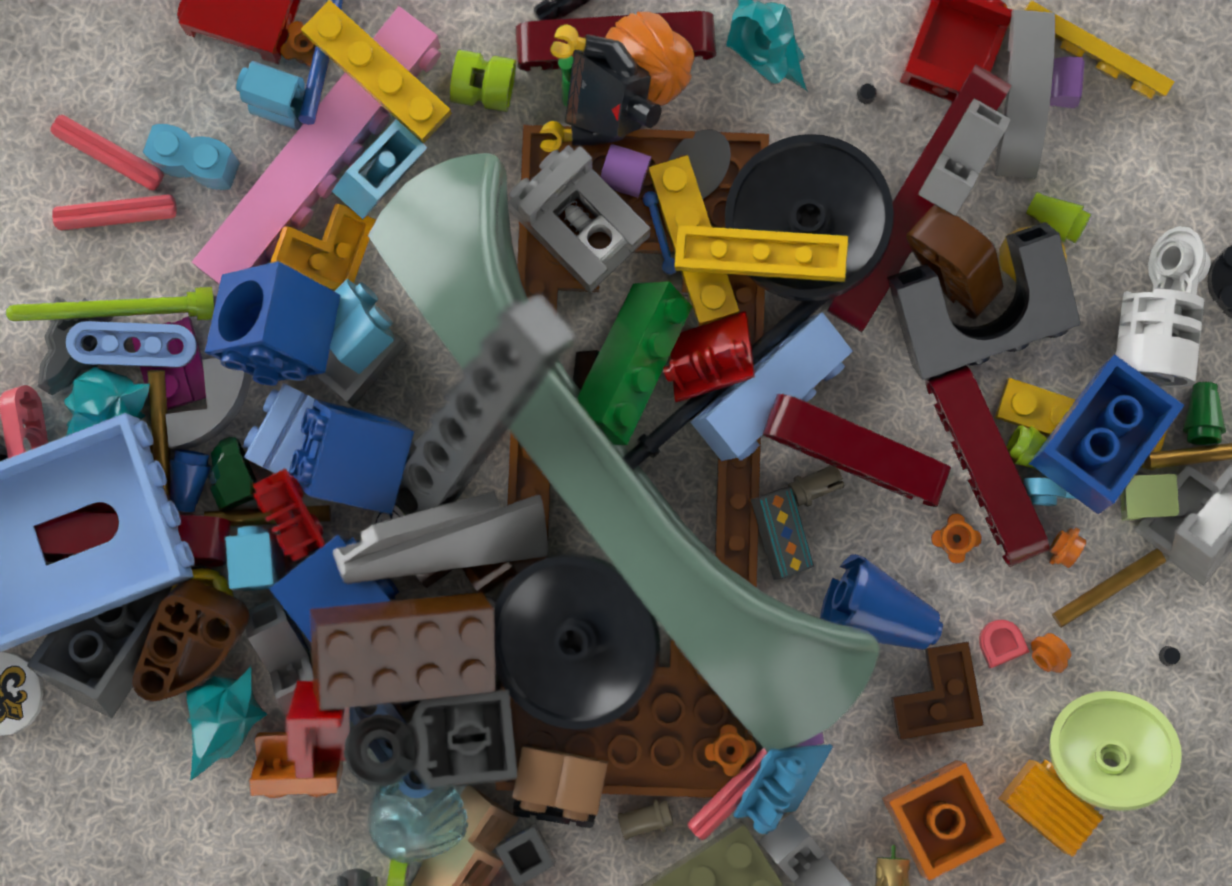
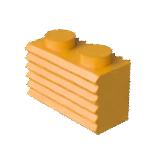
M1029 759L998 798L1060 851L1071 857L1077 853V850L1082 847V844L1087 841V838L1104 818L1103 815L1094 809L1095 805L1076 796L1061 782L1053 764L1046 759L1041 764Z

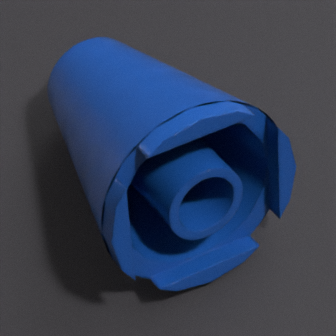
M851 554L842 562L840 567L846 569L840 581L832 578L823 600L820 618L868 631L881 644L924 650L929 645L937 643L943 630V623L940 621V614L937 610L865 557Z

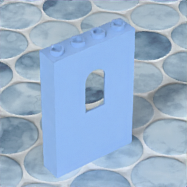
M124 413L0 462V652L194 578L190 567L194 565V557L187 542L181 541L177 526L181 523L180 516L174 503L167 500L163 488L167 484L166 475L161 464L153 459L149 447L153 444V438L149 427L144 421ZM98 502L107 503L115 509L119 518V527L116 535L110 541L50 565L46 564L34 526Z

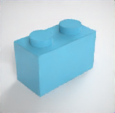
M396 119L344 173L332 192L358 216L364 219L413 167L428 147Z
M264 526L237 528L238 536L226 537L229 589L240 591L269 589L286 576L284 553L276 539L277 535L271 534V529H264Z

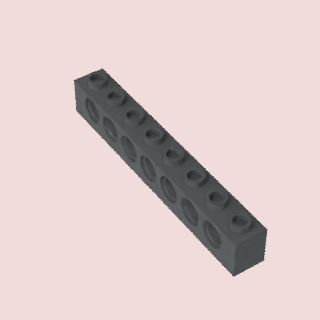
M540 295L523 304L515 301L499 314L497 320L500 322V325L481 341L479 347L482 349V352L463 368L464 379L448 391L445 396L448 400L447 404L433 414L429 420L432 424L431 428L421 434L414 442L417 449L407 457L394 504L405 516L457 501L576 337Z

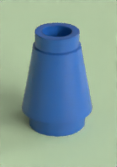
M176 449L174 459H169L170 500L178 511L195 512L196 504H198L212 467L208 464V454Z

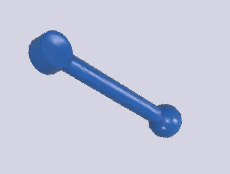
M648 191L643 195V203L649 207L663 255L662 270L667 275H673L677 272L674 267L675 259L671 256L657 208L658 196L657 193Z

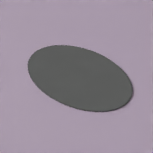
M711 129L695 132L693 139H684L680 142L668 161L681 155H688L702 199H704L720 185L727 173L731 157L730 146L726 137L720 132Z

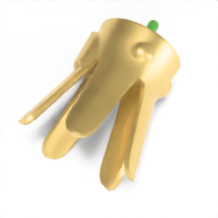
M895 845L891 847V858L877 857L876 886H910L908 878L910 859L896 858Z

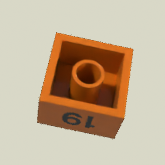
M955 760L882 798L920 875L928 881L1006 842L965 762Z

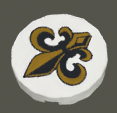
M4 651L0 652V736L16 734L31 725L40 713L44 701L42 700L44 695L43 678L27 667L29 660L22 655Z

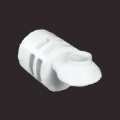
M1178 226L1168 230L1157 240L1152 248L1148 261L1149 277L1153 283V292L1132 293L1126 291L1123 293L1116 355L1157 386L1186 387L1196 384L1205 303L1204 298L1197 295L1198 283L1208 274L1211 264L1201 237L1189 227Z

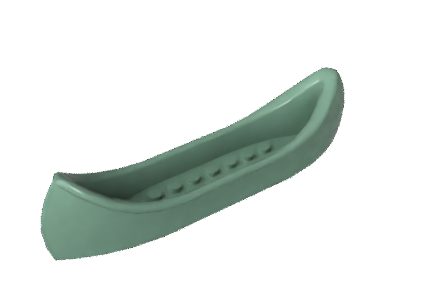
M482 153L461 156L426 169L404 184L381 211L368 235L401 286L462 369L473 358L480 355L482 349L479 347L481 341L500 325V322L497 320L499 314L515 301H519L521 304L529 301L521 283L512 245L508 211L507 171L503 163L493 154ZM558 360L509 428L695 668L767 752L770 749L780 750L795 746L829 729L849 711L864 691L879 656L880 649L876 638L868 631L837 624L799 611L763 593L722 563L684 524L642 468L638 466L632 471L622 459L628 453V450L624 445L610 444L576 400L581 390Z

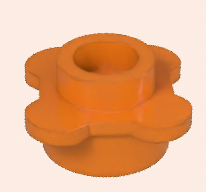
M292 22L288 26V40L281 46V54L286 60L295 59L311 67L316 45L303 35L301 28L304 25L302 22ZM302 41H307L308 45L306 47H301L300 43Z
M955 513L948 517L947 524L941 530H936L932 533L931 541L935 547H941L948 554L950 562L958 564L965 560L967 552L981 544L982 536L979 531L974 530L965 522L964 516ZM954 535L960 536L958 543L953 541Z
M1070 528L1067 532L1061 530L1055 536L1049 552L1053 553L1049 560L1050 564L1061 563L1065 567L1070 568L1076 562L1087 542L1086 539L1079 536V528Z
M731 724L722 726L720 728V735L715 742L709 743L705 747L706 758L710 761H717L723 766L724 773L728 776L738 775L741 771V765L746 761L747 757L754 756L756 752L755 743L752 740L742 738L737 733V728ZM728 746L734 747L733 754L726 752Z

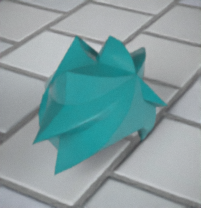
M738 0V7L733 13L725 46L734 50L770 83L778 84L785 77L807 91L799 63L805 59V56L795 38L791 8L775 2L764 4L761 1Z
M93 367L74 380L71 394L64 400L65 405L73 415L66 425L68 431L65 436L124 413L139 419L146 417L141 412V409L147 398L150 384H134L127 376Z
M251 665L239 679L213 676L202 686H194L186 691L190 714L187 722L191 725L192 729L190 781L208 769L218 759L230 758L244 743L254 724L268 715L262 711L261 706L253 695Z

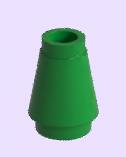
M1197 382L1192 385L1183 432L1187 434V442L1190 444L1201 446L1216 445L1222 442V434L1226 433L1218 385L1216 383Z

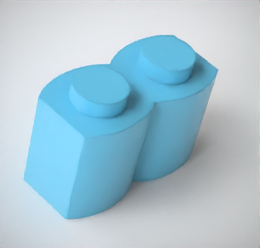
M251 61L248 68L244 67L241 70L236 84V90L240 92L242 102L248 104L249 113L299 130L302 122L298 118L305 93L303 78L256 61Z
M169 124L152 125L143 150L147 158L165 174L179 178L193 177L201 185L215 190L231 189L240 161L231 149L221 141L203 136L192 138L181 128Z
M346 279L334 291L341 296L330 349L341 363L360 374L395 340L389 328L393 322L383 310L375 305L378 297L367 285L362 282L355 285Z

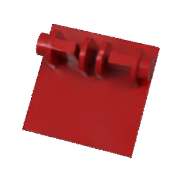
M746 311L680 333L670 354L671 360L669 365L663 367L666 380L668 382L673 381L674 400L676 403L755 378Z
M286 468L253 484L257 492L253 496L263 514L268 511L271 513L265 519L267 521L274 519L277 526L271 529L272 532L275 533L279 530L281 534L276 536V539L285 556L290 555L294 562L309 554L308 552L324 547L322 525L314 514L309 513L302 500L303 490L300 483L294 476L289 475Z

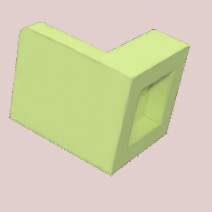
M1177 474L1134 475L1120 495L1122 521L1177 516L1179 514Z

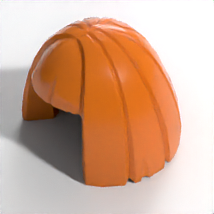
M637 12V14L631 13L629 16H624L615 23L616 27H612L605 38L618 40L625 45L637 64L649 72L651 80L648 99L660 106L666 105L685 90L692 78L690 71L695 60L692 46L684 37L672 31L669 24L659 14Z

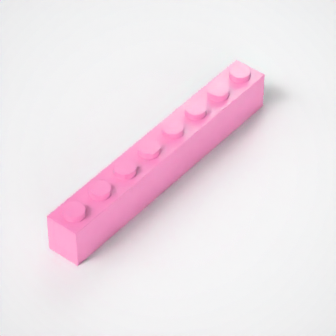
M400 6L397 7L373 37L381 47L415 77L422 70L429 72L441 55V52L438 51L441 48L438 35ZM344 73L319 104L315 123L312 125L303 124L193 259L192 263L220 285L222 274L264 265L269 260L271 261L282 228L289 226L300 231L308 224L314 213L311 208L320 197L326 199L332 194V190L339 182L338 174L346 164L351 167L363 154L365 147L362 144L371 133L378 135L385 128L390 119V115L387 114L388 111L348 74Z

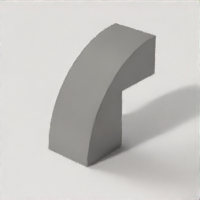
M973 99L918 195L956 216L972 190L979 173L1005 133L1011 119L982 102Z
M217 358L203 359L207 409L165 414L169 448L173 450L190 449L208 442L226 429L235 419L245 402L251 383V375L242 370H232L223 367L220 364L221 360Z
M275 597L248 610L250 617L245 629L248 640L270 673L275 699L285 715L288 716L297 681L313 680L312 657L297 624Z
M789 814L781 821L775 830L770 831L759 840V843L796 886H852L792 814Z

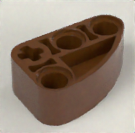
M934 204L906 235L908 244L920 265L927 264L938 275L942 293L953 304L955 301L961 304L968 311L966 313L968 317L976 319L1003 290L1004 286L995 246L983 233L959 216H955Z
M189 579L177 584L158 607L133 674L132 685L137 695L147 701H160L179 695L205 680L218 668L241 638L250 617L246 605L239 599L197 580ZM218 618L226 621L230 628L221 624ZM166 636L172 638L176 644L170 642ZM154 672L160 674L162 678L158 677Z

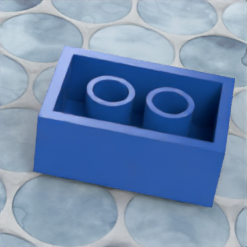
M1114 354L1098 369L1029 464L1096 514H1100L1116 502L1185 405Z

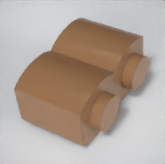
M523 745L512 798L521 800L520 808L525 810L545 812L546 806L563 809V817L588 821L589 814H598L608 761L542 747Z

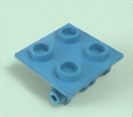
M827 744L790 747L780 750L770 749L763 757L761 766L750 786L744 791L742 800L733 816L735 818L751 817L754 821V829L761 834H768L769 831L775 830L784 813L795 812L798 809L833 746Z

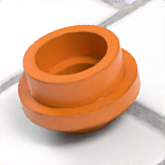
M1046 633L1043 637L1038 636L1031 642L1032 658L1041 669L1047 672L1062 673L1068 667V660L1072 656L1071 651L1058 636Z

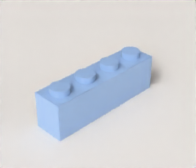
M823 312L811 316L754 365L755 378L731 385L690 423L721 461L733 458L743 460L759 447V443L756 440L763 435L777 394L789 395L808 402L817 393L814 387L822 379L828 381L844 369L845 365L842 361L853 350Z

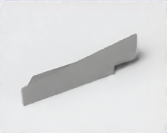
M488 492L374 524L361 532L362 542L336 548L332 554L342 580L346 584L545 557L548 554L549 546L543 501L540 495H536L500 508L495 492Z

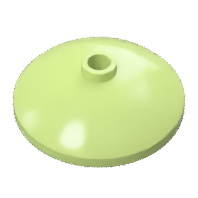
M1100 691L1075 699L1058 715L1050 736L1051 761L1061 781L1082 800L1108 810H1136L1157 802L1171 789L1181 767L1182 752L1180 741L1167 717L1149 702L1123 692ZM1112 759L1118 766L1110 767L1104 763V760Z

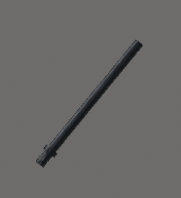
M829 299L802 301L751 345L753 364L755 365ZM730 386L690 398L648 436L642 434L637 439L638 444L623 456L622 459L633 471L649 456L655 458L660 453L659 448Z

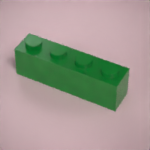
M670 281L635 283L632 285L576 399L611 445H628L663 371V367L693 307Z

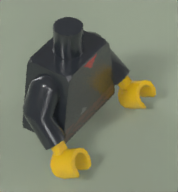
M563 25L557 29L554 37L565 40L569 44L560 41L554 42L551 47L552 54L558 58L565 59L574 52L565 123L571 125V129H565L562 124L556 121L547 122L542 127L540 133H553L557 140L549 139L542 141L541 149L546 152H552L556 149L558 150L562 142H571L572 146H592L623 140L627 134L640 129L642 125L652 128L657 124L662 108L659 104L648 99L651 80L649 72L637 64L622 42L588 34L581 38L575 28L570 25Z

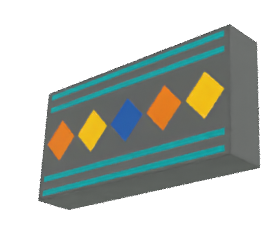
M783 487L751 499L773 580L784 579L814 567L792 487Z

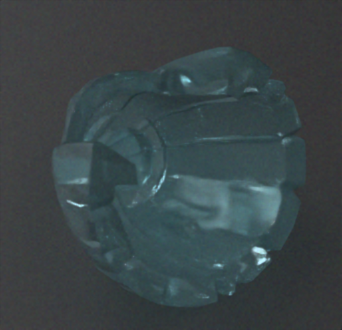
M403 779L394 784L377 787L369 807L368 830L375 847L385 857L400 863L424 861L445 853L457 845L467 832L465 829L468 827L466 822L468 816L466 809L462 808L464 803L454 787L446 790L425 813H420L412 803L404 798L393 795L402 786Z

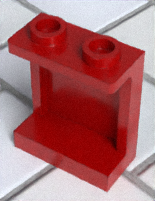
M181 0L177 11V18L180 26L188 36L195 37V34L199 33L260 53L263 60L279 64L282 56L281 46L287 42L289 36L288 26L294 22L301 0Z
M931 0L899 82L953 102L976 64L991 72L1007 28L1011 23L1012 9L1007 8L1006 3L1001 0Z

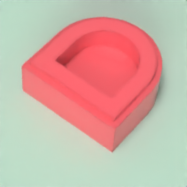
M1008 620L991 621L981 630L979 645L989 668L996 667L1030 652L1020 629Z

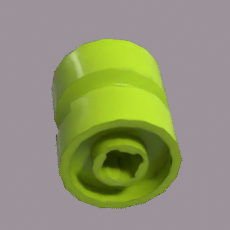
M459 49L452 70L450 102L474 106L477 101H481L485 109L508 112L515 82L516 59L493 55L487 61L484 60L482 53ZM477 73H484L482 88L474 87Z

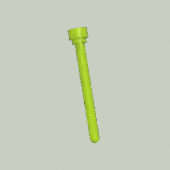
M195 287V292H187V296L16 304L10 305L6 309V317L10 321L16 322L188 313V317L197 316V321L212 320L214 312L212 287Z

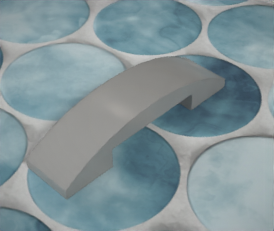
M1012 10L1008 52L1011 53L1007 81L1012 86L1006 95L1004 116L1011 120L997 144L995 176L1037 178L1051 98L1055 49V13Z

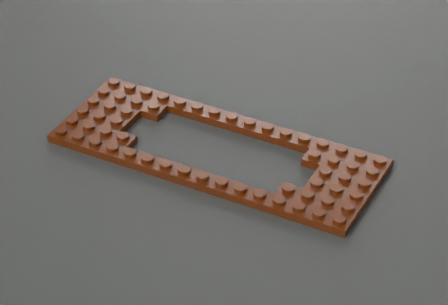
M523 125L521 180L528 178L531 181L541 171L539 167L541 162L551 153L541 149L542 141L549 139L557 140L553 133H540L544 125ZM563 126L565 129H571V126ZM638 129L627 134L621 141L581 147L592 157V169L601 176L611 144L652 156L649 165L651 167L667 162L679 143L684 139H693L697 131ZM720 132L729 143L731 157L724 179L710 195L703 199L712 227L725 228V208L730 188L743 166L756 153L769 145V134ZM562 142L558 151H563L568 145L575 151L579 146H572L571 142ZM647 171L639 198L618 191L615 192L651 228L650 237L633 253L662 254L649 207L643 203V195L646 192H655ZM578 199L575 200L578 207H583L584 213H589L590 219H596ZM658 203V204H657V208H658L659 215H660V218H661V221H662V225H663V228H664V232H665V235H666V239H667V242H668V246H669V249H670V253H671V255H675V252H674V249H673V246H672V243H671V240H670V237H669V234H668V231H667V228H666V225H665V222H664V219H663V216H662V212H661V209H660V206H659V203ZM564 210L558 218L578 236L579 231L576 232L577 229L573 225L570 226L571 223L567 219L564 220L566 217ZM519 222L517 267L528 300L540 295L557 314L558 291H588ZM595 232L588 239V243L595 249H604L612 241L609 235L604 232ZM727 274L739 313L744 311L747 313L752 345L764 335L765 289L757 285L747 275ZM682 277L681 294L689 296ZM597 286L592 292H599V286ZM510 431L507 505L540 495L543 501L547 538H549L551 482ZM761 437L756 440L759 443V447L745 459L733 458L721 461L718 458L715 556L756 588L758 524L751 499L759 497ZM548 554L545 557L510 561L516 573L504 580V589L517 574L532 564L548 558ZM671 636L669 667H657L654 679L640 701L625 714L605 725L589 729L556 727L527 713L509 695L516 769L518 770L523 745L608 761L602 794L713 798L734 776L726 775L723 766L717 761H710L706 758V745L715 742L720 735V728L726 724L735 726L737 733L745 740L753 741V735L695 668ZM500 682V691H503L505 688ZM728 746L726 752L733 754L734 747ZM747 757L746 761L741 765V769L752 759V757ZM515 780L497 782L495 790L514 791Z

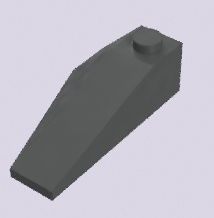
M172 586L49 633L28 662L27 667L77 702L113 718L133 688V674L158 607L162 600L170 593Z

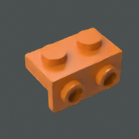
M259 732L256 734V762L249 780L251 796L265 795L268 798H280L291 794H308L312 797H322L329 793H338L344 768L343 761H317L313 778H296L295 760H288L287 732Z

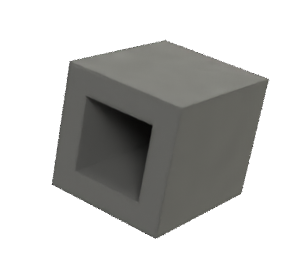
M536 823L503 840L496 847V851L515 886H520L555 866L556 859Z

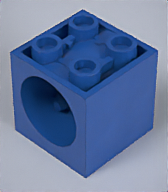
M279 261L222 274L205 353L221 360L220 364L223 367L232 370H242L252 375V379L255 382L268 386L277 385L278 381L288 379L301 381L305 380L307 376L325 373L341 295Z
M314 399L312 409L307 408L302 418L301 433H304L305 436L301 450L296 449L293 453L290 463V474L294 475L300 483L302 490L308 496L392 515L414 431L394 418Z
M336 535L324 547H321L269 588L310 642V609L397 601L394 596L400 591L390 578L350 584L343 582L332 553L336 548L361 542L360 540L356 541L354 537L349 540L341 535Z

